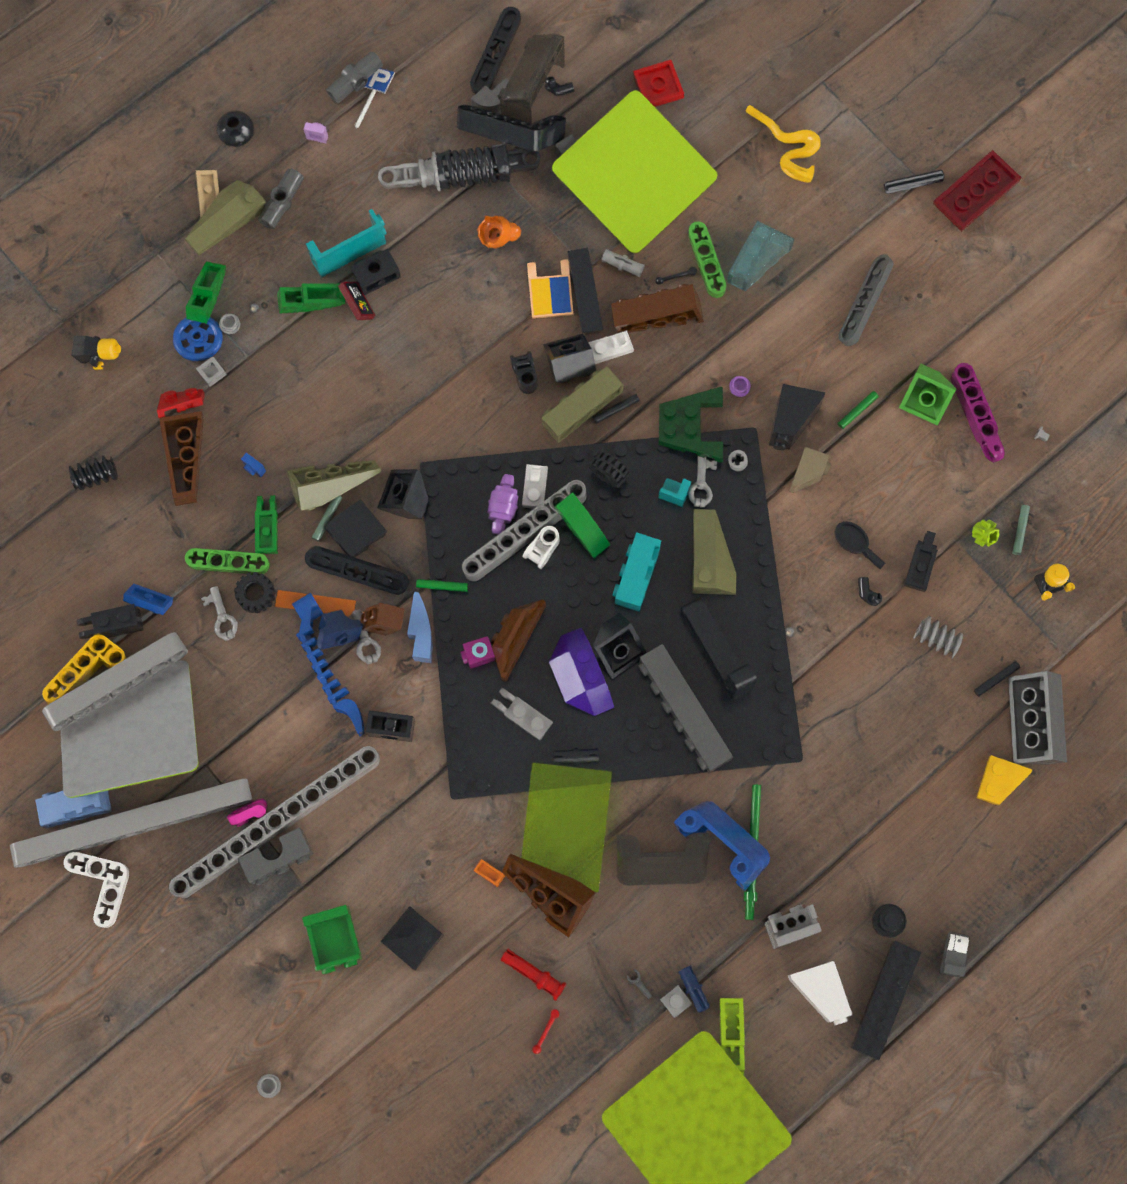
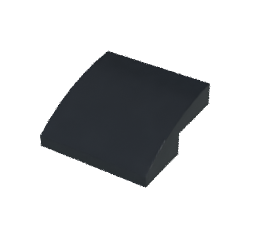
M361 500L345 509L324 527L345 554L356 557L366 551L369 545L384 537L387 533V530Z

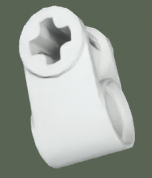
M546 526L541 529L534 541L525 550L523 558H529L538 564V568L542 569L560 542L558 530L553 526ZM546 534H554L556 536L552 542L544 540Z

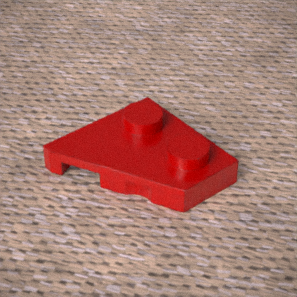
M189 388L182 392L167 391L161 394L157 407L158 418L165 417L164 412L176 408L178 413L203 405L205 398L203 389Z

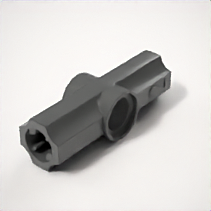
M369 52L355 65H347L343 69L341 77L326 89L327 94L335 103H340L354 90H362L366 86L368 78L383 66L382 61L374 52Z
M287 169L278 186L271 190V198L258 218V221L264 227L275 229L284 212L291 208V200L304 180V176L297 170ZM280 197H285L282 201L277 200Z

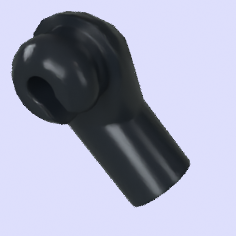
M552 76L545 79L546 90L556 96L575 92L572 82L560 85Z

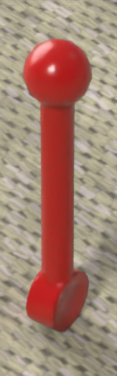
M554 1009L551 1011V1018L537 1045L532 1048L534 1054L541 1052V1045L554 1020L560 1015L558 1010Z

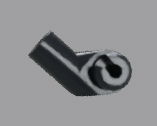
M858 578L860 598L871 606L880 604L882 602V595L870 590L869 578Z

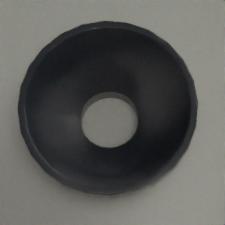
M237 110L230 111L220 117L217 123V133L224 144L231 147H239L251 140L254 134V125L246 113ZM231 119H237L239 124L237 127L231 128L228 126V122Z

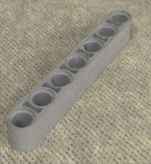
M579 480L569 482L466 558L462 564L465 577L469 581L480 580L534 540L541 529L546 526H553L560 521L562 517L556 511L554 505L565 499L573 490L579 489L582 491L576 497L581 503H584L587 497L584 483ZM544 514L548 516L545 521L540 522L537 520L539 515ZM524 527L531 529L527 534H521L520 530ZM506 540L513 541L510 547L502 546ZM488 553L496 554L492 560H486L485 556ZM475 565L478 567L475 573L467 571L470 566Z
M176 632L170 633L48 704L42 710V713L54 731L61 730L180 660L188 653V650Z

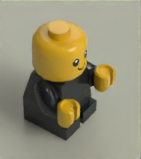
M74 336L71 356L80 363L90 362L94 370H102L103 367L101 366L104 363L99 360L116 359L121 352V347L117 340L113 338L101 339L98 336Z
M1053 564L1046 572L1034 577L1042 595L1041 598L1044 601L1050 599L1052 593L1054 594L1063 589L1066 592L1075 589V585L1069 579L1068 569L1062 564Z

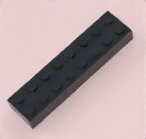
M892 941L851 1049L875 1060H880L921 952L897 941Z

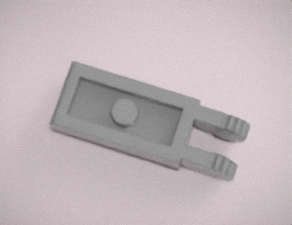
M501 688L500 694L510 700L512 704L508 709L495 699H493L491 704L503 712L504 716L540 741L553 722L520 698Z

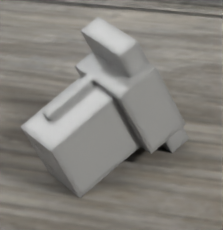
M1041 426L1034 439L1040 438L1043 441H1047L1050 435L1044 432Z

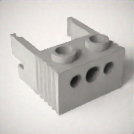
M802 904L789 909V914L783 916L781 912L768 916L769 920L764 924L773 949L822 932L816 920L818 917L813 904L806 908H803ZM799 916L803 919L802 923L798 921ZM787 919H790V920L793 921V927H792V928H790V927L787 926V924H786V920H787ZM777 924L781 925V930L777 929Z

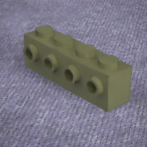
M607 366L603 370L598 369L592 374L589 381L580 383L575 388L574 393L570 396L568 394L565 395L555 408L551 407L543 413V427L558 443L620 395L623 392V383Z

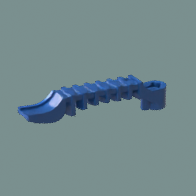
M309 593L292 603L301 618L300 630L296 636L302 642L301 646L307 652V658L312 662V668L318 676L316 677L323 685L322 689L327 694L328 701L333 705L336 712L343 713L352 720L357 734L362 736L365 734L364 723L358 706L350 699L340 700L349 694L346 687L333 694L332 690L341 684L337 678L329 683L327 682V679L334 676L331 669L325 672L321 670L329 665L325 658L319 662L317 661V658L324 655V653L319 648L314 651L311 649L317 645L316 637L311 638L310 636L315 633L313 630V620L322 616L323 612L312 594Z

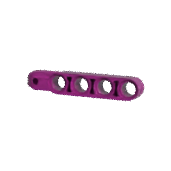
M960 363L951 375V383L956 388V395L984 456L991 462L1000 461L1004 458L1005 450L998 435L997 423L973 367L968 363ZM958 373H964L967 378H961ZM966 391L972 392L975 397H969ZM974 410L980 411L983 416H977ZM982 429H987L991 435H985Z

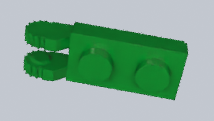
M270 495V510L263 511V497L257 496L255 553L278 554L276 496Z

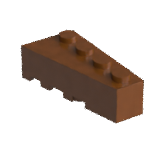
M681 284L677 288L670 290L661 289L653 294H640L637 298L619 299L616 303L611 304L614 325L618 333L624 331L628 333L645 331L648 329V326L657 329L666 328L668 323H678V326L687 325V320L696 319L697 323L704 322L700 298L693 284Z
M202 411L159 418L175 506L197 503L204 423Z

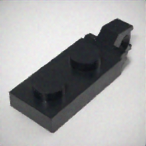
M927 531L923 541L918 540L904 586L922 592L927 590L938 551L937 546L933 545L936 533Z

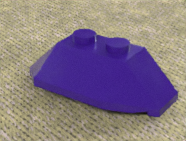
M582 628L561 635L549 660V664L565 703L593 716L615 708L604 676Z

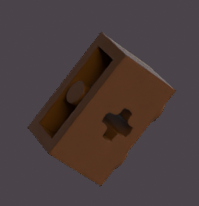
M378 603L366 608L362 612L360 619L363 625L362 630L384 636L400 631L405 609L384 603Z

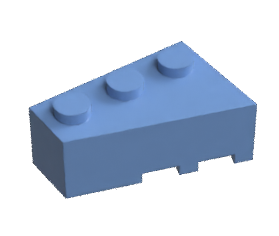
M108 790L75 798L66 797L63 791L57 793L50 792L43 794L42 798L35 800L40 826L44 828L112 812Z

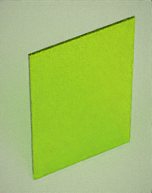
M532 763L521 858L576 879L594 892L599 893L612 772Z

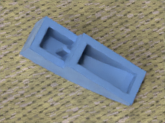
M414 592L407 632L409 639H415L412 657L414 661L431 663L433 644L430 621L419 592Z

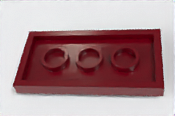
M992 150L934 200L933 205L962 232L1018 184L1022 177Z

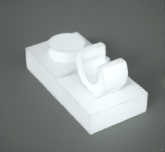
M627 331L588 342L592 348L595 364L634 352Z
M526 465L522 500L523 508H536L544 502L548 466Z

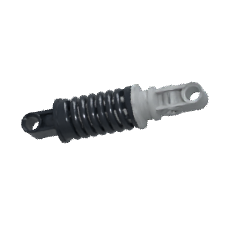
M505 142L491 145L490 149L488 146H484L483 149L476 147L475 153L472 148L467 149V153L465 149H461L459 154L457 150H453L451 157L448 151H445L442 155L438 152H432V157L429 160H423L422 158L418 160V163L383 167L378 173V179L380 184L386 189L418 185L427 188L428 185H435L437 191L449 189L451 185L453 188H457L458 185L465 187L466 181L468 186H473L474 181L476 185H481L482 180L484 184H488L490 180L492 183H496L499 179L501 182H510L511 173L535 170L540 164V154L538 151L527 149L508 151ZM528 155H534L537 160L535 163L529 164L525 161V158ZM386 173H391L394 176L393 180L389 183L383 181V176Z

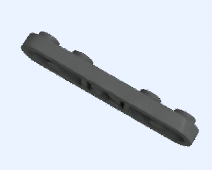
M882 254L873 261L839 332V340L847 347L859 341L893 268L894 262L887 254Z

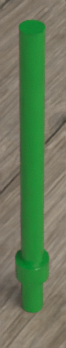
M754 784L752 785L750 835L758 841L761 785ZM756 879L744 892V902H746L745 920H754L755 902H757L758 893L755 892Z

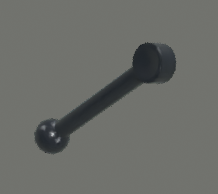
M690 267L688 271L663 278L657 277L655 282L661 285L664 281L685 275L694 276L697 269Z

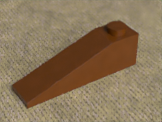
M513 854L508 856L502 873L520 892H525L533 901L531 903L535 909L539 907L547 916L545 920L567 937L571 936L589 909L596 892L576 879Z

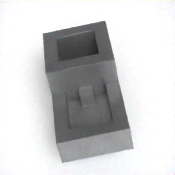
M505 78L492 91L487 86L483 87L471 98L472 106L501 114L503 112V102L508 101L512 96V83Z

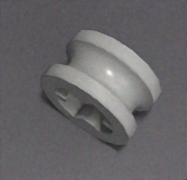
M735 450L729 455L728 461L731 469L742 471L747 467L748 459L743 451ZM736 456H740L741 460L744 458V461L740 462L738 466L735 462L732 463Z

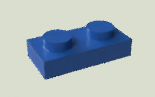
M133 583L124 593L123 601L135 604L137 607L147 609L153 613L164 615L172 606L173 597Z

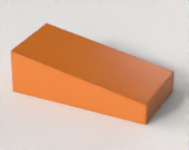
M482 859L473 870L496 887L500 885L505 877L503 873Z

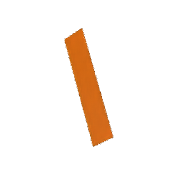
M278 590L275 607L295 609L292 603L307 594ZM312 595L323 613L342 610L345 616L349 617L355 610V600Z

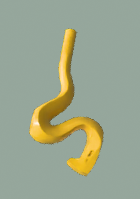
M749 105L746 112L769 127L779 141L790 144L805 143V146L786 152L780 159V167L787 176L794 180L811 182L815 170L814 165L810 168H803L792 163L790 160L807 158L814 155L819 150L821 144L818 134L812 130L785 133L772 119Z

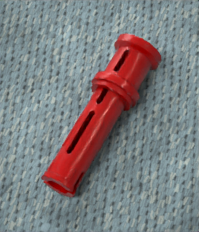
M509 948L500 960L534 982L538 990L543 989L552 995L555 1001H557L567 983H561L550 976L551 973L549 971L543 972Z

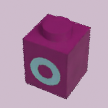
M488 636L463 644L464 651L460 652L463 663H468L470 669L495 661Z

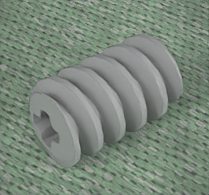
M931 616L921 621L913 636V639L920 635V643L928 639V647L936 643V651L943 647L945 656L951 651L952 659L963 640V633L960 632L955 636L954 628L947 632L946 624L940 628L938 620L931 624Z

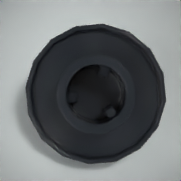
M884 904L873 913V928L882 937H896L906 928V915L897 905Z

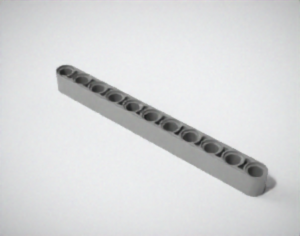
M365 746L174 877L169 884L170 892L179 898H187L239 863V857L262 847L376 768L380 762L378 752L371 746ZM367 753H374L375 758L372 762H364V756ZM348 766H356V772L353 775L348 776L345 774ZM331 778H336V787L332 789L327 788V781ZM318 791V799L313 802L309 801V793ZM293 804H299V812L294 815L290 814V807ZM279 816L281 824L273 828L271 821L274 817ZM261 829L262 837L254 841L252 838L253 832ZM239 842H242V843H243V850H242V852H241V853H238V854H235V853H234V846H235V844H236V843H239ZM223 855L224 864L216 867L215 859ZM204 868L205 877L197 880L196 872ZM184 881L186 883V890L183 893H178L177 886L180 882Z
M248 779L235 780L10 844L14 868L36 864L67 855L71 852L82 851L250 803L253 800Z

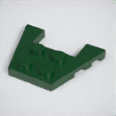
M717 387L659 404V445L682 452H693L699 457L705 458L707 456L714 458L716 462H723V441H701V408H723V387Z

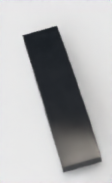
M588 248L567 251L581 332L587 333L603 330Z

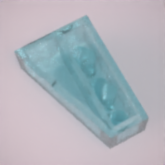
M757 221L729 271L727 282L746 291L772 265L774 266L783 255L792 250L794 238Z

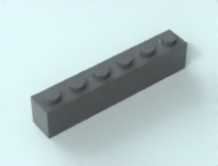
M661 644L641 656L639 659L640 664L638 665L641 673L644 676L648 675L652 681L650 683L651 689L656 695L660 694L663 699L661 704L667 714L671 712L675 718L673 721L674 726L679 733L683 731L687 738L685 743L691 752L693 750L699 757L696 760L701 769H706L708 773H711L731 761L733 758L731 752L664 645Z

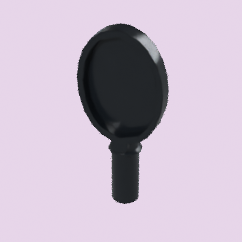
M848 521L841 522L836 526L834 535L842 548L853 554H863L865 558L869 559L879 569L886 564L868 548V536L860 526Z

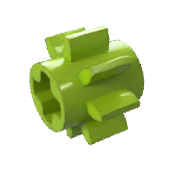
M982 520L976 523L972 529V537L976 538L975 543L982 547L984 545L989 547L996 543L999 538V529L995 528L997 524L991 520Z

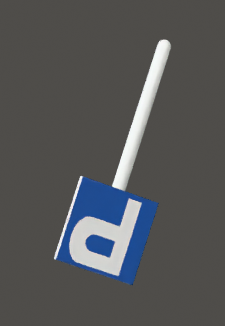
M380 68L368 78L364 88L371 89L372 92L357 120L356 128L360 126L376 91L386 93L395 72Z

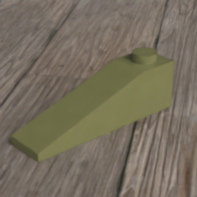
M236 180L221 190L186 237V242L198 256L259 216L264 209L265 200L252 185Z
M375 460L349 462L346 464V467L328 464L327 468L315 469V465L288 470L287 474L297 505L301 510L310 511L379 474L381 468Z
M694 509L692 594L736 595V571L716 510Z

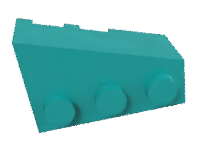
M636 532L633 544H629L627 549V563L623 564L619 576L622 577L620 585H615L612 596L616 597L615 604L640 612L660 552L662 540Z

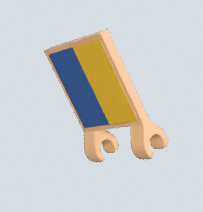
M567 259L560 261L561 275L537 277L536 263L530 262L527 264L532 319L573 315L570 270Z

